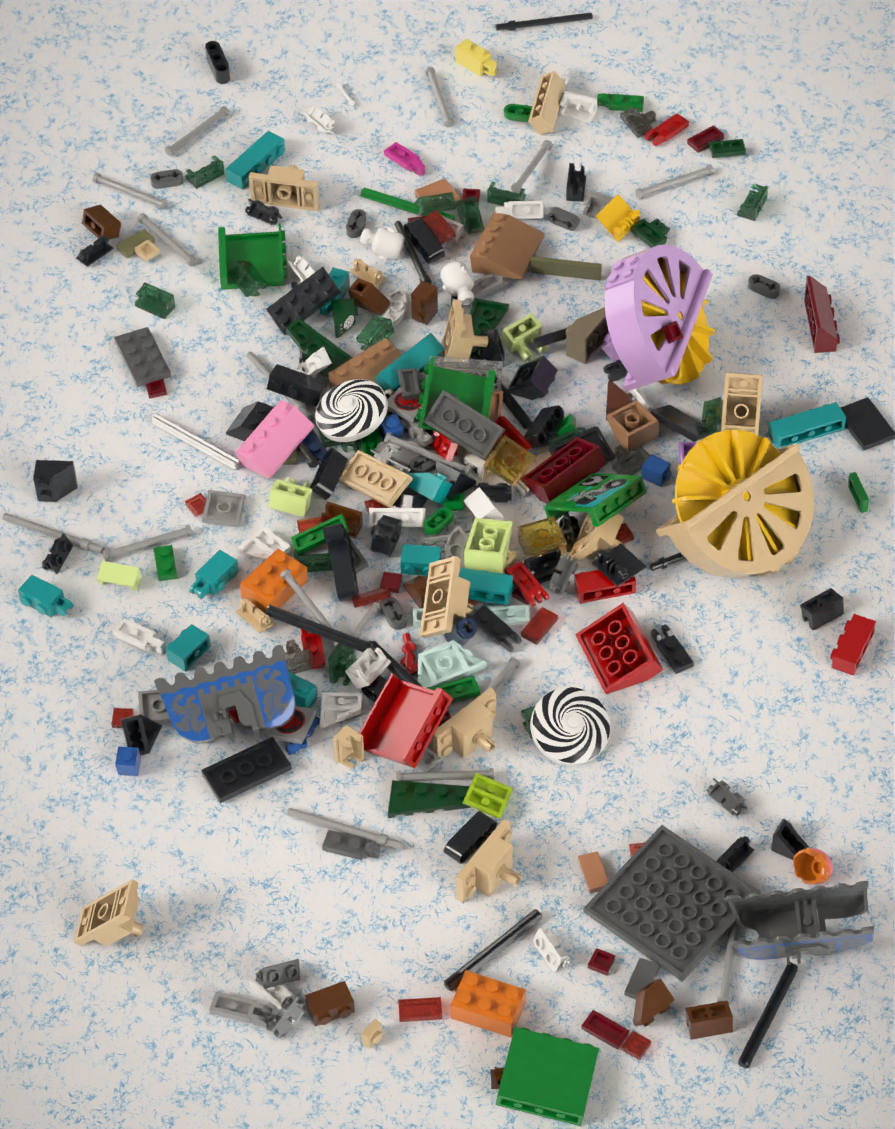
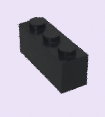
M276 364L269 375L266 389L317 407L325 395L328 382Z

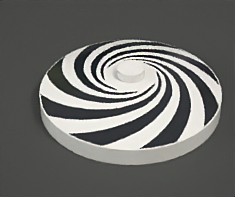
M355 379L340 383L329 390L320 400L315 413L316 423L322 434L333 441L350 442L361 439L372 433L384 420L388 409L387 398L381 387L369 380Z
M560 687L545 694L535 706L530 721L532 738L541 753L550 760L566 766L582 765L595 759L603 751L610 737L611 726L606 708L592 693L577 687Z

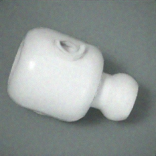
M389 227L388 229L380 228L377 233L372 232L370 229H364L360 242L363 245H372V251L379 258L396 260L402 251L404 236L398 230Z
M459 261L447 264L441 271L444 290L452 296H458L457 299L461 300L462 305L470 304L474 300V294L471 291L474 287V281L467 266Z

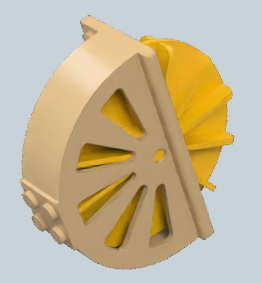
M739 429L724 430L703 438L694 445L684 458L682 464L677 467L675 499H672V504H676L677 515L655 531L659 537L664 535L670 537L677 549L688 561L707 573L727 578L761 575L763 577L769 573L771 575L781 570L780 566L789 564L795 559L794 556L799 553V549L808 535L813 519V485L808 468L799 453L801 449L797 443L776 449L770 443V439L762 438L751 432Z

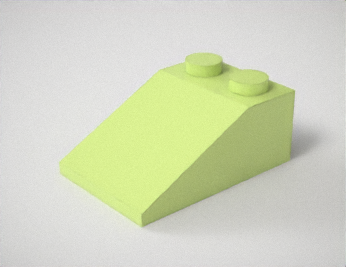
M475 518L464 550L465 568L503 574L513 521Z

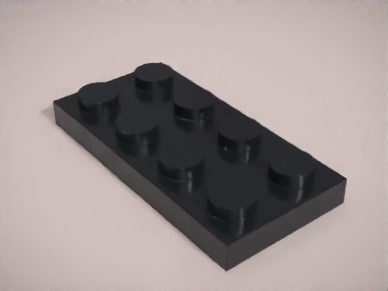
M321 267L266 308L280 331L285 335L287 334L286 328L297 318L304 321L342 292L325 268Z
M272 736L263 742L202 769L201 773L219 803H222L292 770V766Z

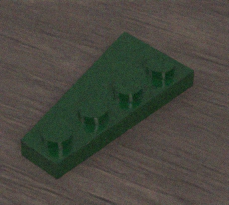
M475 298L469 313L472 318L474 335L481 336V330H494L508 312L509 304ZM473 346L470 356L478 353L480 347Z
M297 318L286 328V333L307 358L320 348H325L332 364L320 373L328 383L329 372L353 358L300 318Z
M392 780L388 818H395V815L400 814L410 816L414 815L413 813L424 811L425 813H434V810L439 809L450 811L471 808L463 804L470 786Z

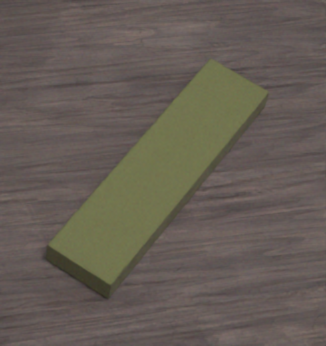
M531 257V273L601 281L602 264Z

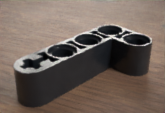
M342 523L323 527V535L330 549L338 599L340 602L358 598L359 589L348 532Z

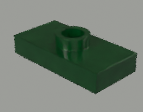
M743 139L709 142L712 158L746 155Z

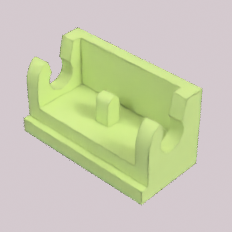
M102 561L96 580L101 585L107 582L128 586L136 591L142 575L138 567Z

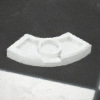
M401 288L386 295L391 304L382 314L383 319L393 328L402 322L407 313V298Z

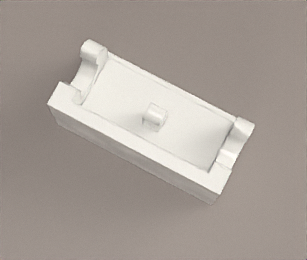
M565 91L560 103L562 107L559 111V116L591 123L597 112V99Z
M322 347L317 352H314L305 362L299 364L296 369L304 368V374L313 377L332 363L325 348Z
M480 487L464 500L476 518H491L494 520H502L504 518Z
M367 648L345 671L357 689L369 686L391 663L381 649H375V652L378 654L377 656L371 648Z

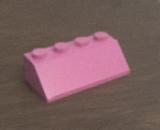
M280 400L240 446L236 454L243 467L270 479L315 426L295 406Z

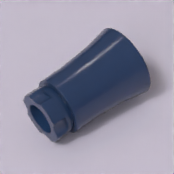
M469 618L453 621L452 631L444 634L446 641L454 640L461 646H464L477 632L476 622Z

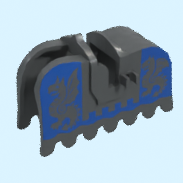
M277 645L273 648L271 658H267L261 651H256L253 654L252 663H247L243 657L238 656L234 659L233 668L228 669L223 662H217L214 665V672L212 674H208L204 668L198 667L194 671V678L192 680H189L184 673H177L175 675L173 685H170L164 678L154 680L172 726L180 736L193 743H208L222 737L229 738L232 743H235V735L228 713L230 710L236 709L241 724L247 729L252 728L257 743L263 742L260 731L283 727L292 719L295 713L296 702L282 645Z
M860 881L854 885L840 883L829 888L815 886L810 890L795 888L789 892L776 890L765 895L751 893L746 897H740L739 895L726 896L737 924L743 928L755 930L759 935L753 941L739 938L732 941L731 944L744 958L754 960L787 958V965H791V957L792 959H797L798 964H801L802 951H811V954L814 956H822L872 942L874 926L863 927L861 930L842 929L839 932L832 933L826 931L825 924L827 919L850 918L867 912L869 910L867 899L869 883L868 881Z

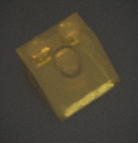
M504 435L483 466L515 487L533 464L536 456Z
M554 516L518 526V541L525 555H534L567 545Z

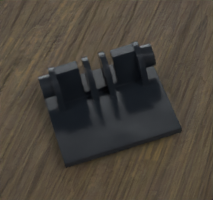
M619 544L609 552L598 551V559L592 562L617 587L647 568L643 562L622 544Z

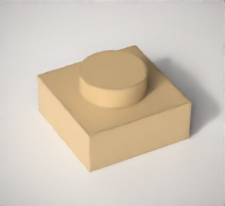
M149 240L134 248L135 253L145 262L160 254L159 248Z
M374 1019L361 1033L362 1045L369 1049L373 1044H377L381 1040L383 1035L381 1022Z

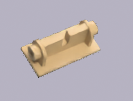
M354 259V268L349 271L352 275L372 283L376 288L387 280L381 271H377L371 266L369 267L362 259Z
M249 598L241 600V608L236 613L259 633L275 625V622L269 618V615L263 613Z

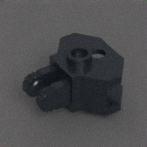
M383 515L377 521V524L371 530L372 552L376 553L377 551L388 557L391 556L401 534L402 521L400 519Z

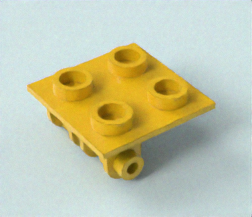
M617 194L595 217L612 237L619 242L630 231L631 226L640 221L641 213L637 209L632 210L622 197Z

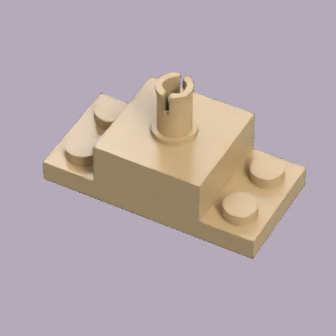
M292 164L288 165V167L271 165L267 175L250 173L251 200L255 201L257 199L268 205L318 212L320 207L318 182L305 180V171L298 169L296 165H293V168H291Z
M453 299L441 343L445 348L441 353V368L454 370L455 365L467 366L472 347L487 348L488 336L474 335L471 315L464 314L461 300Z
M725 372L721 431L739 429L758 435L763 375Z
M588 512L578 534L577 541L574 543L569 555L571 556L570 560L577 558V562H582L586 557L592 560L600 550L613 549L619 544L626 547L625 544L616 539L624 517L616 514L599 527H595L592 525Z
M453 556L429 563L420 636L423 638L451 632L453 621L466 618V615H470L473 611L471 609L473 604L468 603L470 581L459 577L461 558Z
M490 687L439 726L432 737V751L442 758L449 755L453 749L463 759L480 746L487 753H490L491 750L493 751L497 745L491 739L493 736V720L496 717V692Z
M502 820L456 876L457 900L464 903L468 897L471 898L474 895L476 889L490 896L502 880L507 881L514 887L521 881L522 875L511 870L513 868V845L511 844L512 832L509 821Z
M131 879L83 906L74 943L82 946L89 941L95 940L107 947L129 934H133L135 937L140 936L144 926L134 921L139 902L137 892L139 883Z

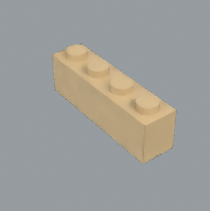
M555 71L541 76L528 120L539 135L549 133L554 129L566 83Z

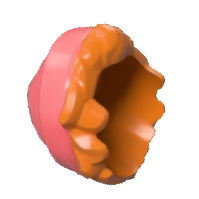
M806 848L800 850L794 856V874L797 878H801L803 883L808 885L822 884L831 877L833 865L830 858L823 851L817 848Z

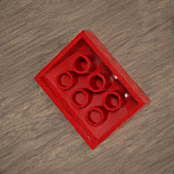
M624 603L575 634L606 694L645 682L663 671L633 611Z

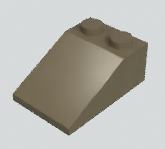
M605 307L576 319L572 325L567 327L565 332L567 335L565 344L566 356L585 364L600 347L608 331Z

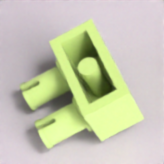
M531 313L504 328L501 341L510 353L517 351L524 362H528L527 358L530 361L534 354L526 344H533V339L541 335L542 325ZM546 345L536 349L539 354H542V350L545 352L549 346Z
M287 477L285 481L276 480L270 489L269 508L305 517L311 504L313 492L310 489L311 483L307 486L308 482H304L302 486L296 485V481L293 478L290 480V477Z

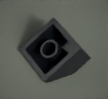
M543 355L519 366L507 390L512 395L529 400L543 398L549 392L548 388L554 382L558 370Z
M260 401L244 407L226 431V435L246 441L274 407Z
M36 460L33 479L38 501L57 502L78 488L74 461Z

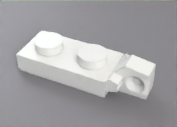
M543 201L504 202V207H495V213L511 215L516 219L544 218Z
M125 618L113 631L115 637L150 652L153 650L156 653L162 654L166 650L165 642L159 639L160 637L156 635V632Z

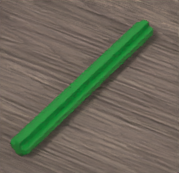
M368 188L361 190V197L419 216H425V218H430L434 212L453 221L455 220L453 215Z

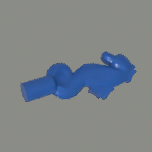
M315 717L302 744L287 742L285 748L288 755L296 754L301 748L307 747L306 738L311 737L314 729L320 724L319 717Z

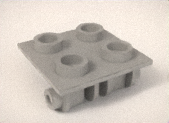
M380 442L375 451L370 450L375 453L373 457L385 463L389 460L391 461L390 466L402 472L404 469L410 471L409 468L390 459L394 452V447L391 444Z

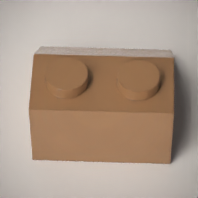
M637 400L606 415L617 442L628 452L658 437V420Z

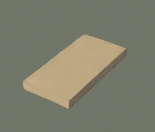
M358 450L345 466L339 482L391 508L413 479L410 475Z

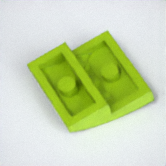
M475 773L463 804L501 819L513 788Z

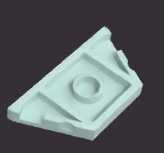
M454 640L418 654V682L425 688L453 682L487 668L485 660L480 661L473 656L471 651L462 648Z

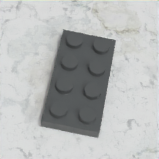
M148 327L114 337L115 344L137 388L153 381L171 377V371Z
M444 390L423 421L484 461L487 460L506 430Z

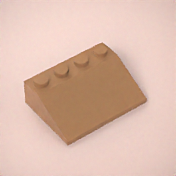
M493 213L470 255L472 273L486 275L492 273L522 280L531 263V257L536 254L545 236L544 233L511 215Z
M384 338L329 372L330 388L332 389L340 383L355 379L369 380L379 385L374 380L375 377L402 354L390 341Z

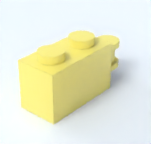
M467 38L455 47L456 62L479 76H482L484 73L489 76L497 74L495 69L497 63L491 59L489 51Z

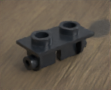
M248 199L251 204L250 207L247 206L245 209V213L248 216L259 219L262 214L260 220L270 225H276L278 218H283L278 208L272 205L268 207L257 199L255 201Z
M106 235L100 236L99 239L93 242L94 245L90 244L80 250L76 259L88 267L114 248L108 244L109 238Z
M478 483V485H474V491L480 487L490 500L491 496H495L494 502L508 503V501L512 500V485L507 483H498L497 485Z
M566 511L563 518L559 521V528L561 529L567 552H569L577 541L580 527L578 519L575 516H570L569 511Z
M65 533L54 540V544L50 549L51 554H47L42 562L44 570L53 569L56 574L59 573L73 548Z
M740 837L716 862L734 872L755 849L749 846L750 839L748 837Z

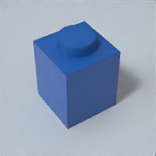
M396 413L385 417L378 426L383 440L387 432H390L392 436L402 438L404 428Z
M651 454L642 465L641 476L644 480L661 487L665 481H669L672 475L670 471L671 463Z
M118 746L115 762L118 775L138 776L141 762L139 749Z

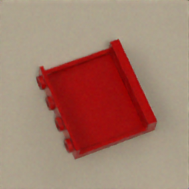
M391 673L359 731V734L363 736L364 752L416 768L453 698L443 689L436 688L434 691L402 681Z

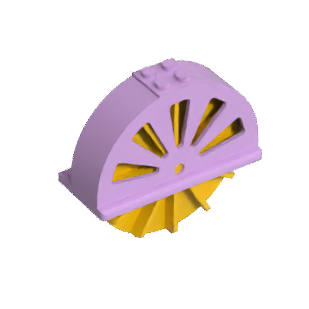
M665 244L658 245L627 256L613 264L612 271L607 279L604 289L606 290L605 313L608 331L601 348L613 362L620 359L628 371L622 386L626 391L657 381L662 385L668 383L674 385L689 383L699 378L705 364L710 363L713 359L708 348L709 336L715 334V329L708 327L703 305L709 302L708 299L704 300L713 274L709 269L703 270L695 259L678 247ZM677 321L684 338L668 344L662 326Z

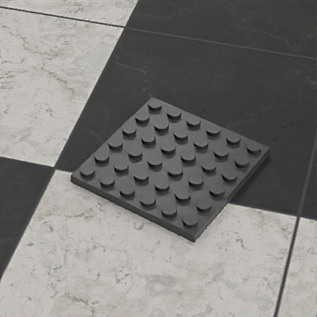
M661 825L583 908V911L683 982L737 923L726 896L739 895L740 897H746L751 893H761V891Z

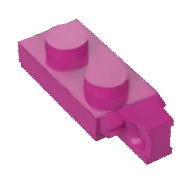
M395 142L384 150L386 157L406 170L414 171L419 176L426 173L425 165L420 160V157L401 144Z

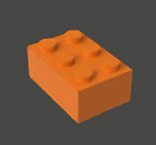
M277 549L240 583L241 598H249L265 614L269 605L280 608L295 594V591L285 579L280 577V574L284 570L290 569L291 575L302 588L308 582L307 567L285 552Z
M466 970L450 1005L451 1018L511 1038L514 1027H516L526 1004V989Z

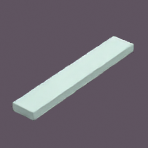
M529 605L486 606L507 625H530ZM481 607L471 608L473 611L470 615H466V618L471 619V616ZM423 608L413 609V628H421Z

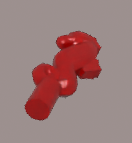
M404 633L402 635L404 641L402 652L406 657L403 656L400 664L405 667L410 675H414L418 672V662L415 663L416 656L413 653L416 651L417 645L411 641L409 633Z

